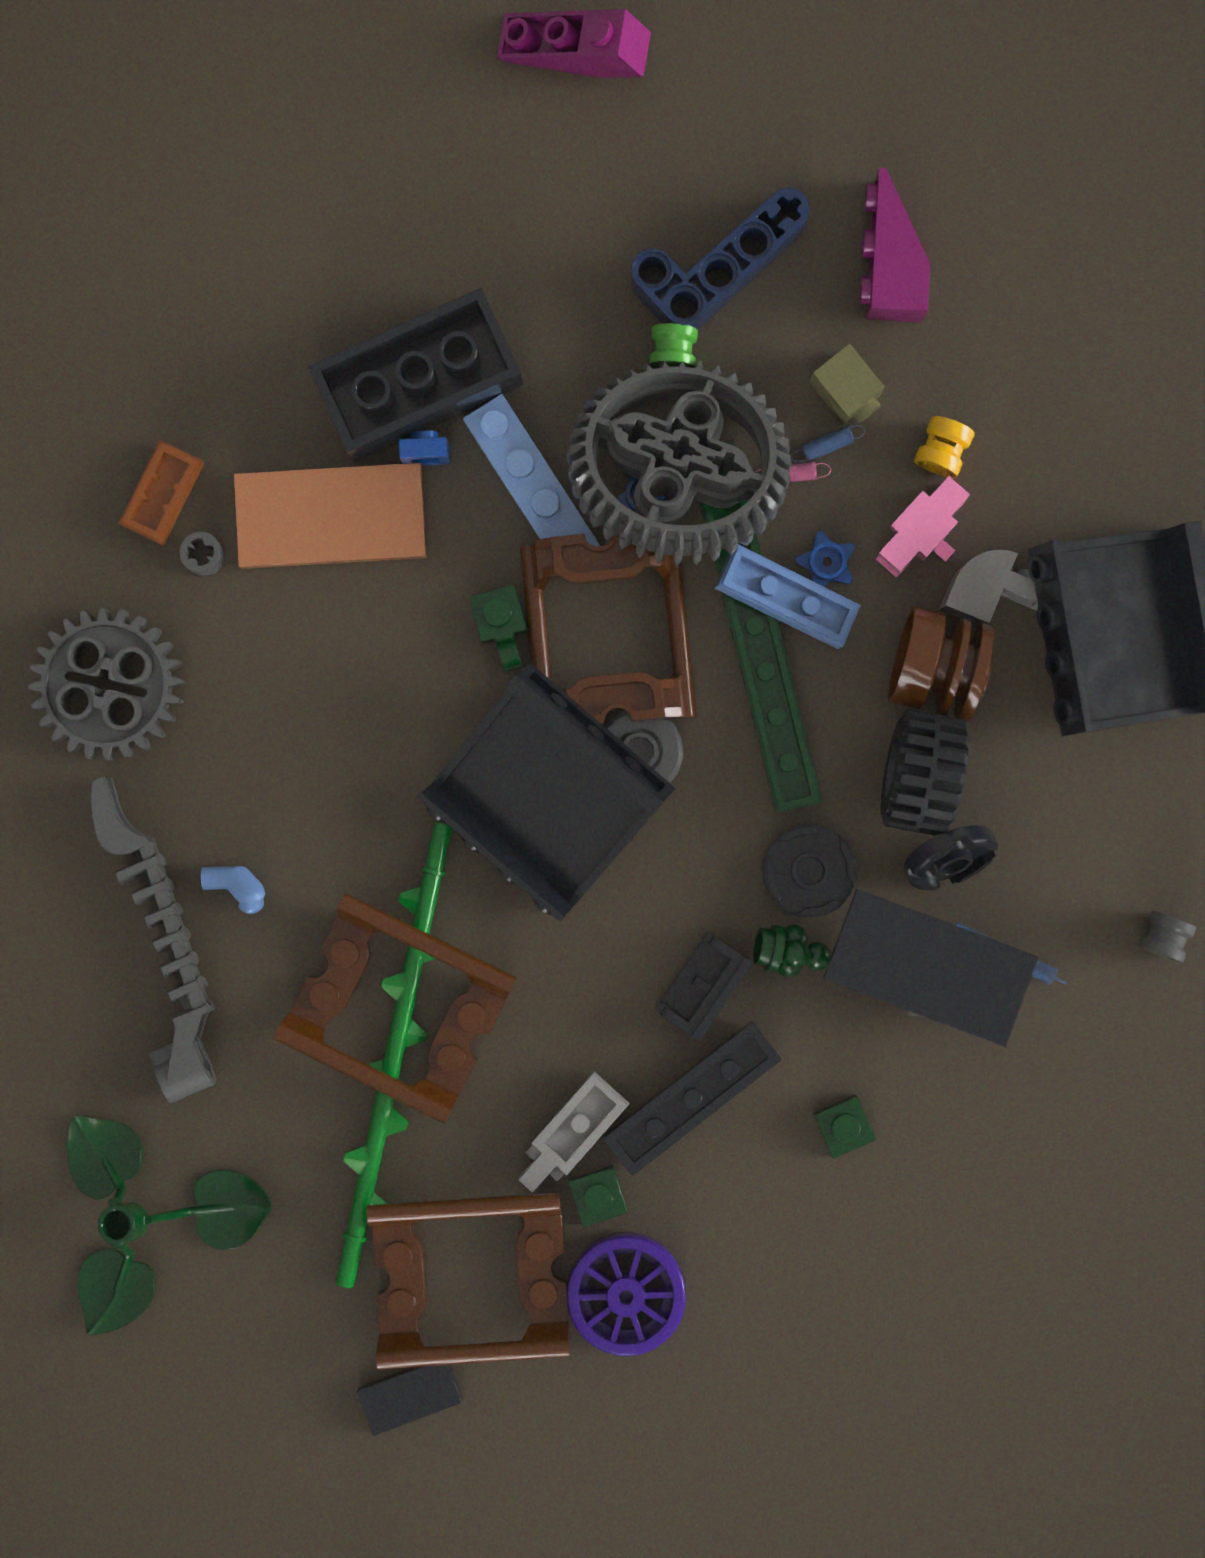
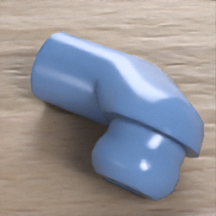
M244 866L202 867L201 886L203 890L227 889L239 902V909L247 914L257 913L263 908V898L265 896L263 884L249 869Z

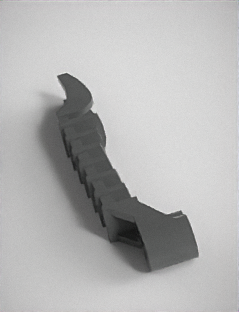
M102 776L93 780L91 786L92 819L97 839L100 845L112 854L133 855L141 853V860L120 868L114 873L121 885L148 874L151 884L132 891L131 896L137 906L156 899L158 909L144 914L143 918L149 929L164 923L167 933L152 939V943L157 953L172 948L175 958L160 964L159 967L164 978L180 973L183 983L167 989L171 1003L181 1001L184 1011L175 1014L172 1018L175 1026L173 1041L150 1051L158 1084L165 1098L170 1103H174L216 1084L213 1066L201 1040L210 1011L215 1010L216 1007L214 1002L208 999L205 990L208 983L206 978L200 975L197 966L200 959L198 954L192 951L189 942L192 935L190 930L184 927L181 918L183 909L181 904L175 900L173 894L175 885L173 880L168 878L164 867L167 861L164 855L159 853L155 838L138 831L126 819L113 778L105 779Z

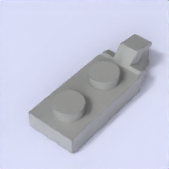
M593 1071L533 1139L532 1145L525 1152L533 1161L518 1177V1180L533 1193L548 1175H551L556 1181L564 1174L568 1175L630 1104L629 1101Z

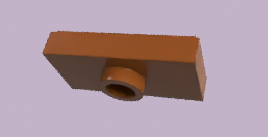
M159 440L118 524L164 546L204 466V462Z

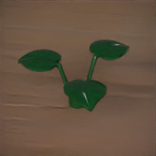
M82 1115L72 1117L68 1131L67 1153L70 1172L76 1186L84 1195L94 1200L107 1198L116 1189L114 1198L108 1201L109 1207L103 1210L97 1223L101 1238L107 1243L112 1244L113 1248L99 1250L90 1255L83 1262L78 1275V1296L84 1313L86 1333L88 1335H98L120 1329L137 1319L150 1305L156 1286L154 1272L149 1265L133 1261L134 1250L127 1244V1242L142 1237L148 1228V1224L198 1215L196 1230L199 1237L206 1244L219 1250L238 1248L254 1237L272 1212V1202L263 1187L254 1179L240 1172L217 1170L205 1174L195 1183L193 1195L197 1206L148 1215L140 1204L122 1202L126 1193V1186L123 1181L134 1178L139 1173L143 1162V1148L138 1135L126 1124L115 1120Z

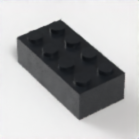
M482 287L308 366L345 449L354 463L398 443L399 439L409 438L412 432L425 431L493 400L500 394L504 395L523 386L521 372Z

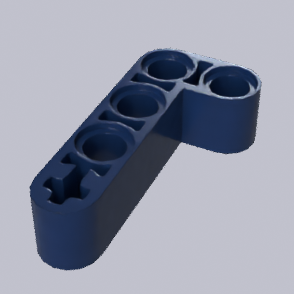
M780 189L686 274L662 250L655 248L643 250L634 258L631 267V285L634 293L662 324L689 325L698 330L801 236L810 211L809 201L797 189ZM791 210L795 212L794 221L789 217L785 218L777 225L774 235L771 228L777 223L779 212L781 211L784 214L789 213ZM753 238L759 240L765 250L759 255H748L742 250L740 244L746 239ZM647 267H656L663 272L665 277L657 284H648L640 278L639 274ZM719 269L726 272L731 281L723 287H715L708 283L705 276L708 272ZM678 301H688L694 305L696 313L690 318H678L671 311L672 305Z

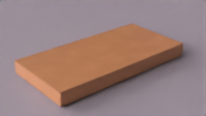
M421 463L234 474L238 564L241 569L427 558Z

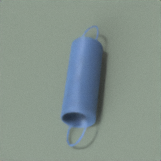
M846 426L802 445L803 449L800 450H803L808 461L853 444L854 439L858 438H853L851 427Z

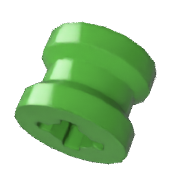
M673 323L652 326L651 338L655 342V351L650 354L649 366L657 369L658 364L665 361L669 367H676V364L683 362L686 367L694 368L696 357L692 354V345L697 342L698 330L689 325Z

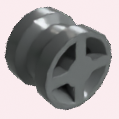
M1152 911L1149 917L1151 928L1147 935L1141 937L1138 946L1160 956L1183 963L1186 957L1184 946L1187 939L1194 937L1197 927L1166 914Z

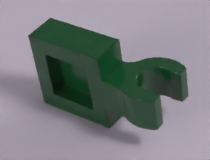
M510 585L469 597L482 644L496 641L505 672L523 667L514 636L526 633L527 628L515 586Z

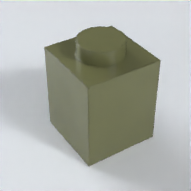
M850 343L815 370L809 381V384L843 426L854 417L861 423L881 406L877 399L885 389L882 382Z

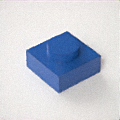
M416 431L410 433V439H399L400 460L403 464L421 463L422 466L451 464L448 440L446 437H438V432Z

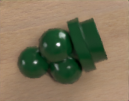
M772 925L770 929L760 927L753 948L754 964L762 965L765 971L775 973L778 971L780 975L793 977L799 974L804 965L815 971L826 968L832 954L827 945L821 942H813L807 945V932L798 925H789L785 928Z

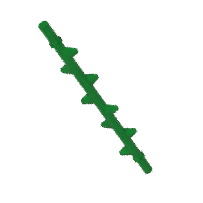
M434 822L425 867L421 868V871L424 872L421 886L401 892L398 900L414 914L412 926L430 934L441 879L442 876L446 875L443 869L452 828L448 824ZM409 945L403 971L381 980L380 987L393 997L396 1003L384 1059L368 1064L396 1079H399L405 1048L421 1043L427 1037V1032L411 1018L423 963L435 959ZM376 1091L365 1145L344 1152L343 1161L359 1174L347 1231H344L342 1235L345 1240L335 1282L336 1285L345 1288L354 1287L363 1242H367V1236L365 1235L368 1223L367 1205L387 1204L374 1192L386 1136L407 1130L409 1122L393 1108L394 1099L379 1091Z

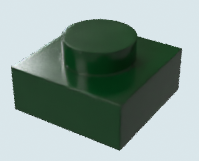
M856 1094L813 1113L833 1159L876 1141V1137Z
M613 1165L569 1179L568 1183L583 1227L628 1213Z

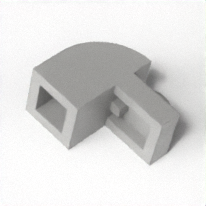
M1009 550L987 551L972 558L956 572L947 588L939 611L958 619H969L971 624L975 626L981 623L989 624L1000 596L1037 611L1038 602L1035 585L1027 569L1019 568L1017 573L1011 571L1018 553Z

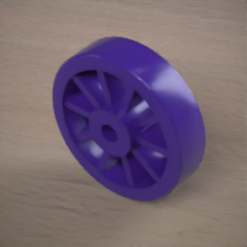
M619 1232L597 1239L581 1252L573 1264L569 1275L567 1306L575 1328L592 1346L612 1355L635 1356L659 1347L676 1330L685 1308L686 1293L684 1279L676 1259L661 1243L643 1234ZM634 1254L629 1272H622L616 1255ZM640 1257L649 1261L653 1267L638 1277L636 1271ZM608 1258L615 1273V1276L612 1278L597 1269ZM660 1274L663 1287L644 1288L647 1283ZM591 1277L601 1282L607 1289L588 1290ZM663 1298V1301L658 1310L647 1303L645 1299ZM590 1300H607V1303L594 1312ZM640 1310L652 1317L643 1326H641L637 1315ZM612 1311L616 1314L613 1327L601 1320ZM623 1317H631L635 1329H620Z

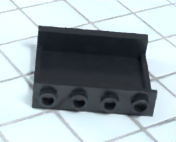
M1201 521L1186 522L1167 529L1061 543L1056 539L1028 549L1030 557L1028 571L1035 585L1038 602L1037 621L1043 630L1047 652L1045 666L1052 680L1055 697L1054 716L1060 725L1062 737L1205 713V541Z
M529 663L513 676L504 689L506 691L435 780L417 798L426 805V809L432 817L440 822L447 823L460 834L464 844L469 849L483 854L490 860L505 880L512 884H517L528 893L542 912L553 915L561 922L676 788L534 665Z

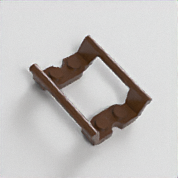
M584 534L535 540V543L530 546L520 547L531 662L551 681L552 674L543 591L550 578L561 577L571 584L618 581L634 578L644 568L655 567L664 579L674 673L667 679L658 680L642 672L593 676L581 679L572 688L563 689V691L602 725H604L606 715L615 709L626 711L630 715L632 722L663 718L687 719L697 717L681 562L676 566L672 559L673 555L664 554L663 559L657 564L654 552L648 550L643 556L638 558L636 546L633 544L621 550L618 544V535L612 537L603 546H593L586 540Z
M345 893L337 907V918L320 951L327 959V970L320 977H307L291 1011L278 1026L273 1039L445 1124L477 1061V1058L473 1056L470 1050L471 1039L478 1034H490L517 977ZM378 931L465 973L472 983L469 991L457 997L450 1006L430 1047L428 1054L430 1070L426 1079H422L411 1086L324 1043V1030L331 1018L342 1013L347 1007L369 963L371 951L368 942L371 935Z
M559 1192L367 1205V1222L373 1228L375 1267L385 1269L390 1277L389 1287L379 1291L377 1294L380 1333L376 1350L377 1370L570 1357L567 1279L558 1277L553 1272L551 1266L553 1260L557 1256L564 1254L565 1251ZM504 1215L524 1218V1227L517 1238L519 1295L522 1305L530 1313L531 1325H529L522 1340L423 1347L418 1332L419 1318L425 1309L427 1298L424 1250L420 1239L413 1233L412 1225L416 1221Z

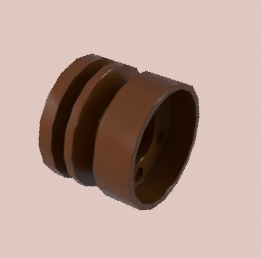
M914 606L907 617L897 648L889 683L888 703L919 710L925 703L929 692L932 691L936 692V714L947 715L954 697H956L954 717L968 722L973 716L978 702L983 697L990 679L994 659V627L984 623L979 624L971 642H969L971 622L969 619L963 618L957 624L952 636L948 637L945 636V613Z

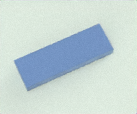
M739 544L737 550L732 555H728L714 589L836 649L844 646L861 606Z

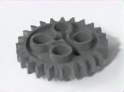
M100 608L97 621H95L89 612L81 611V625L77 626L74 622L65 618L63 620L66 631L65 635L62 636L52 631L47 633L54 643L52 649L44 647L36 649L46 660L44 665H30L32 671L41 675V681L29 684L28 689L41 692L42 698L33 702L31 707L47 711V714L39 722L40 726H57L51 737L53 741L61 742L70 737L67 744L68 752L76 753L85 744L84 754L85 758L94 760L100 748L104 759L107 761H114L117 748H119L124 757L132 758L134 743L144 750H149L151 746L147 735L151 733L161 738L166 736L164 730L159 725L162 720L176 722L177 718L168 711L169 704H183L184 700L173 695L172 688L185 685V680L172 677L171 672L182 666V662L177 659L166 658L175 647L172 643L163 642L157 644L162 634L161 629L153 627L144 633L147 619L138 616L129 625V612L120 609L114 621H112L110 611L106 608ZM95 645L99 651V659L93 667L85 669L80 662L81 652L86 646ZM141 655L145 661L144 672L140 677L130 679L126 674L125 665L132 656ZM74 672L103 680L109 678L121 684L145 688L147 695L145 697H138L114 690L105 691L92 685L69 681L67 674ZM83 690L87 694L88 705L81 714L75 715L69 706L70 698L75 692ZM129 700L134 707V716L128 724L120 725L115 718V709L121 702Z

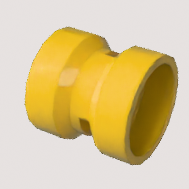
M932 416L926 429L927 441L918 448L914 463L936 475L957 478L963 464L960 456L963 450L970 447L975 433L968 426L955 420L941 416Z

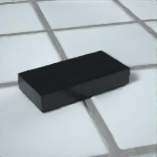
M451 1365L412 1367L361 1386L357 1390L373 1436L463 1402V1396Z

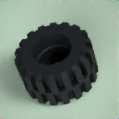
M906 709L898 719L889 747L881 793L880 809L885 827L934 836L949 830L960 804L968 763L969 732L964 719Z

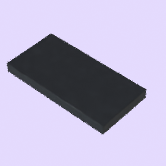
M856 889L823 979L1006 1047L1039 957Z

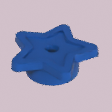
M819 531L816 534L813 550L797 556L796 563L810 571L812 581L823 587L830 581L850 584L853 578L848 569L847 561L855 546L852 543H834L824 532ZM829 558L831 565L824 566L823 559Z

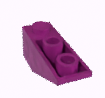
M627 9L504 13L497 59L503 62L599 78L643 77L651 31Z
M879 168L874 183H867L865 189L864 212H872L871 229H864L862 237L861 256L862 258H869L868 276H861L859 304L867 305L866 319L922 322L928 312L931 264L887 168Z

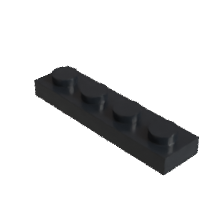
M751 1021L603 1136V1139L631 1176H634L782 1059Z

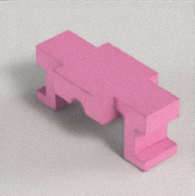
M950 476L945 479L930 497L922 491L891 525L889 529L896 535L879 552L875 560L896 578L909 565L915 555L924 561L934 552L946 562L956 550L944 541V538L958 523L952 516L965 503L970 494Z

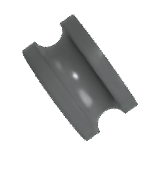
M196 531L189 534L181 543L179 549L182 564L192 573L199 576H210L222 568L225 561V551L222 544L212 534L205 531ZM201 542L207 548L214 549L213 557L207 556L209 562L205 565H201L199 561L191 558V551H198L194 546Z

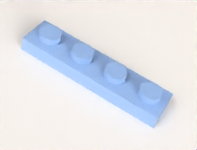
M500 394L463 418L465 425L539 540L549 537L584 534L590 544L600 546L503 394Z

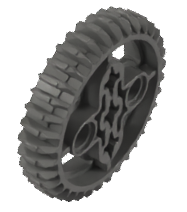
M701 360L694 368L686 367L683 362L676 364V367H669L663 361L658 364L657 369H652L644 361L640 367L639 374L627 367L623 373L622 380L611 376L610 381L607 383V389L598 386L596 392H594V400H586V403L583 405V412L578 413L574 429L569 437L570 448L567 452V462L569 463L568 477L570 482H573L572 492L574 497L580 499L582 513H590V522L593 528L604 525L603 535H605L606 540L618 535V544L621 550L633 544L636 546L638 558L643 556L647 550L654 552L657 564L663 559L664 554L673 555L672 559L676 566L685 555H690L694 564L697 565L701 561L702 553H707L715 562L720 556L721 548L732 555L737 550L738 542L748 547L749 543L753 540L754 533L761 535L766 529L767 521L772 522L776 517L778 507L784 502L785 489L788 488L790 481L789 472L792 464L791 455L788 454L790 444L789 439L784 438V423L776 422V408H765L767 403L765 394L752 397L753 388L751 382L743 386L737 385L738 378L736 372L725 378L721 376L719 365L712 372L703 370L704 367ZM661 399H679L670 410L666 421L638 412L627 413L617 418L627 410L643 403ZM722 412L736 420L753 439L761 456V474L753 472V468L749 465L747 456L742 450L719 441L724 426ZM691 421H696V422H700L701 424H700V425H696V424H692V423H690V422H691ZM598 446L607 449L608 455L618 471L639 480L633 499L639 515L620 503L601 480L596 460ZM664 496V497H667V498H669V499H671V500H669V501H660V500H657V499L654 498V497ZM693 500L717 508L732 507L737 503L748 500L740 509L719 520L699 525H677L689 511Z

